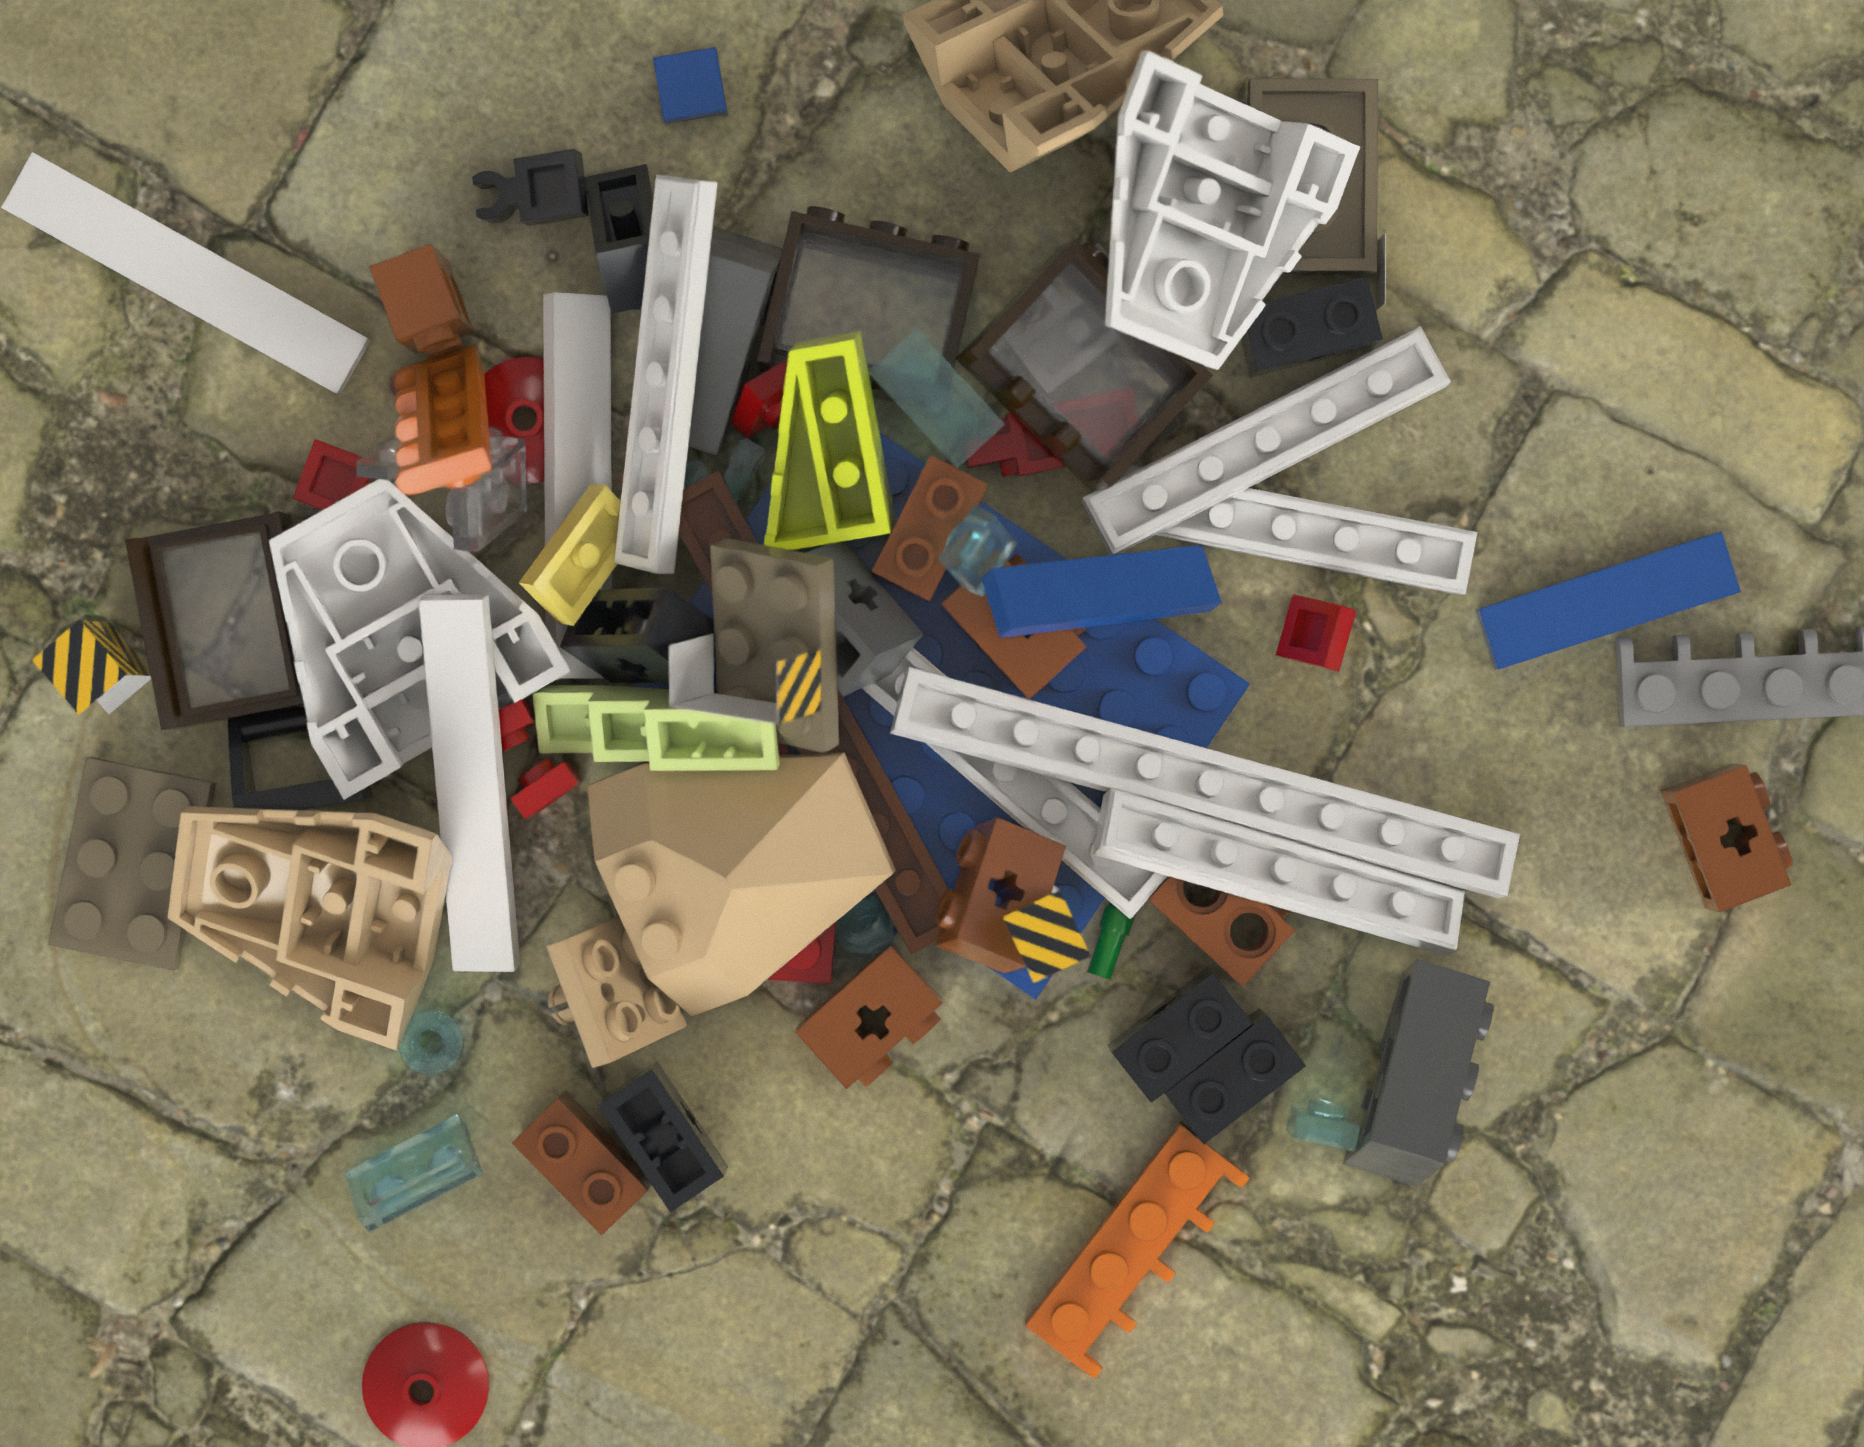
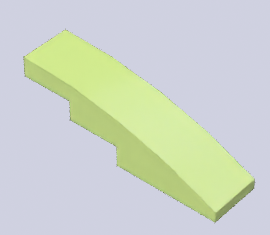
M546 685L532 693L539 753H593L594 762H649L650 771L777 770L780 766L776 724L670 707L669 689L605 685Z

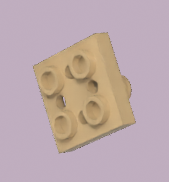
M620 916L546 946L561 984L551 989L548 995V1006L551 1008L568 1002L569 1008L552 1013V1016L559 1024L564 1026L576 1024L592 1068L613 1062L687 1027L680 1006L647 978Z

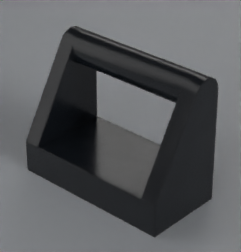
M305 707L228 719L231 793L234 808L305 810L373 798L372 788L369 785L350 797L343 799L332 779L256 792L248 742L308 732Z

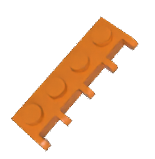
M476 345L399 368L394 375V386L398 391L395 396V410L401 415L395 423V434L402 441L396 448V462L401 467L396 474L398 489L404 494L413 495L443 485L447 488H459L475 482L481 477L482 473L492 471L484 367Z
M1178 1122L1026 1319L1025 1327L1089 1376L1096 1378L1103 1367L1095 1358L1086 1354L1089 1347L1110 1320L1128 1333H1131L1138 1322L1120 1307L1149 1270L1167 1283L1176 1275V1271L1159 1257L1188 1219L1208 1233L1215 1222L1198 1209V1206L1222 1175L1225 1174L1228 1180L1242 1188L1250 1177L1209 1144H1203L1196 1134Z

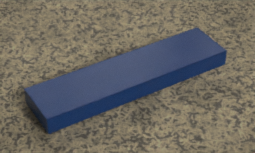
M1721 531L1476 609L1494 669L1499 670L1739 593L1741 590Z
M1203 545L991 568L981 577L1000 638L1211 612L1222 603Z

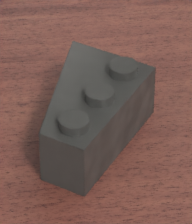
M715 227L712 230L688 442L689 447L714 455H718L727 441L732 425L731 419L741 397L751 366L749 362L760 325L764 326L769 306H767V301L783 248L719 227Z
M1416 959L1402 973L1379 1047V1051L1383 1053L1373 1090L1366 1088L1361 1108L1368 1111L1360 1143L1355 1147L1348 1146L1343 1162L1344 1165L1416 1187L1444 1166L1446 1160L1451 1162L1455 1160L1464 1133V1125L1456 1123L1461 1099L1465 1101L1470 1099L1479 1072V1064L1471 1062L1476 1039L1484 1040L1493 1017L1494 1005L1486 1002L1490 981Z

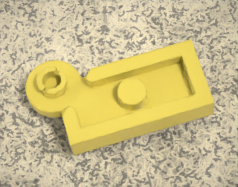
M589 485L519 581L521 586L559 624L574 626L617 566V563H614L621 501L606 485Z

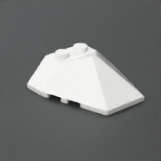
M1141 51L1118 118L1105 325L1211 369L1218 370L1266 306L1262 301L1281 274L1283 272L1290 273L1302 256L1298 251L1317 225L1326 224L1337 210L1360 147L1311 124L1286 122L1276 119L1199 84L1202 75L1152 52Z
M385 476L269 540L285 621L287 622L297 679L298 683H300L310 742L343 799L350 797L396 771L407 761L432 748L419 600L423 596L450 594L489 595L498 710L513 701L514 703L571 672L540 615Z

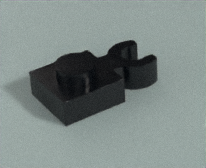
M576 149L514 158L515 177L506 178L494 171H483L472 177L473 185L481 189L497 187L499 192L498 200L492 207L476 210V216L486 222H504L514 214L516 209H519L520 222L528 226L589 216L582 153Z

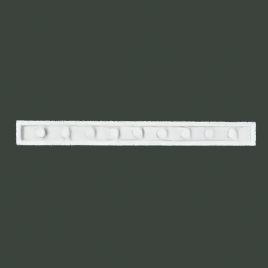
M912 667L905 671L890 731L891 734L1105 792L1111 788L1371 864L1491 897L1502 898L1508 896L1520 834Z

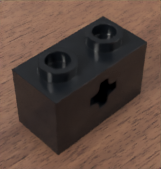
M1366 276L1264 302L1266 306L1240 340L1249 375L1252 378L1370 348L1380 342L1383 337Z
M670 588L603 589L597 592L574 626L568 625L560 647L611 683H669V645L713 634L714 620Z
M1206 967L1107 1046L1152 1103L1253 1023L1214 973Z
M1260 1008L1248 1017L1253 1023L1251 1026L1165 1092V1095L1203 1144L1306 1067L1268 1015Z
M658 1061L606 1095L598 1104L670 1213L725 1176L728 1165Z

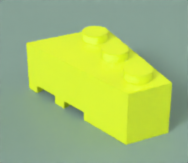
M861 331L796 342L789 350L778 431L775 470L772 476L771 500L764 545L786 550H796L889 534L896 522Z

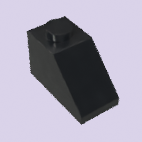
M647 164L585 177L595 254L612 314L632 309L642 310L654 200Z

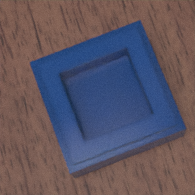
M716 47L653 58L665 124L728 114Z

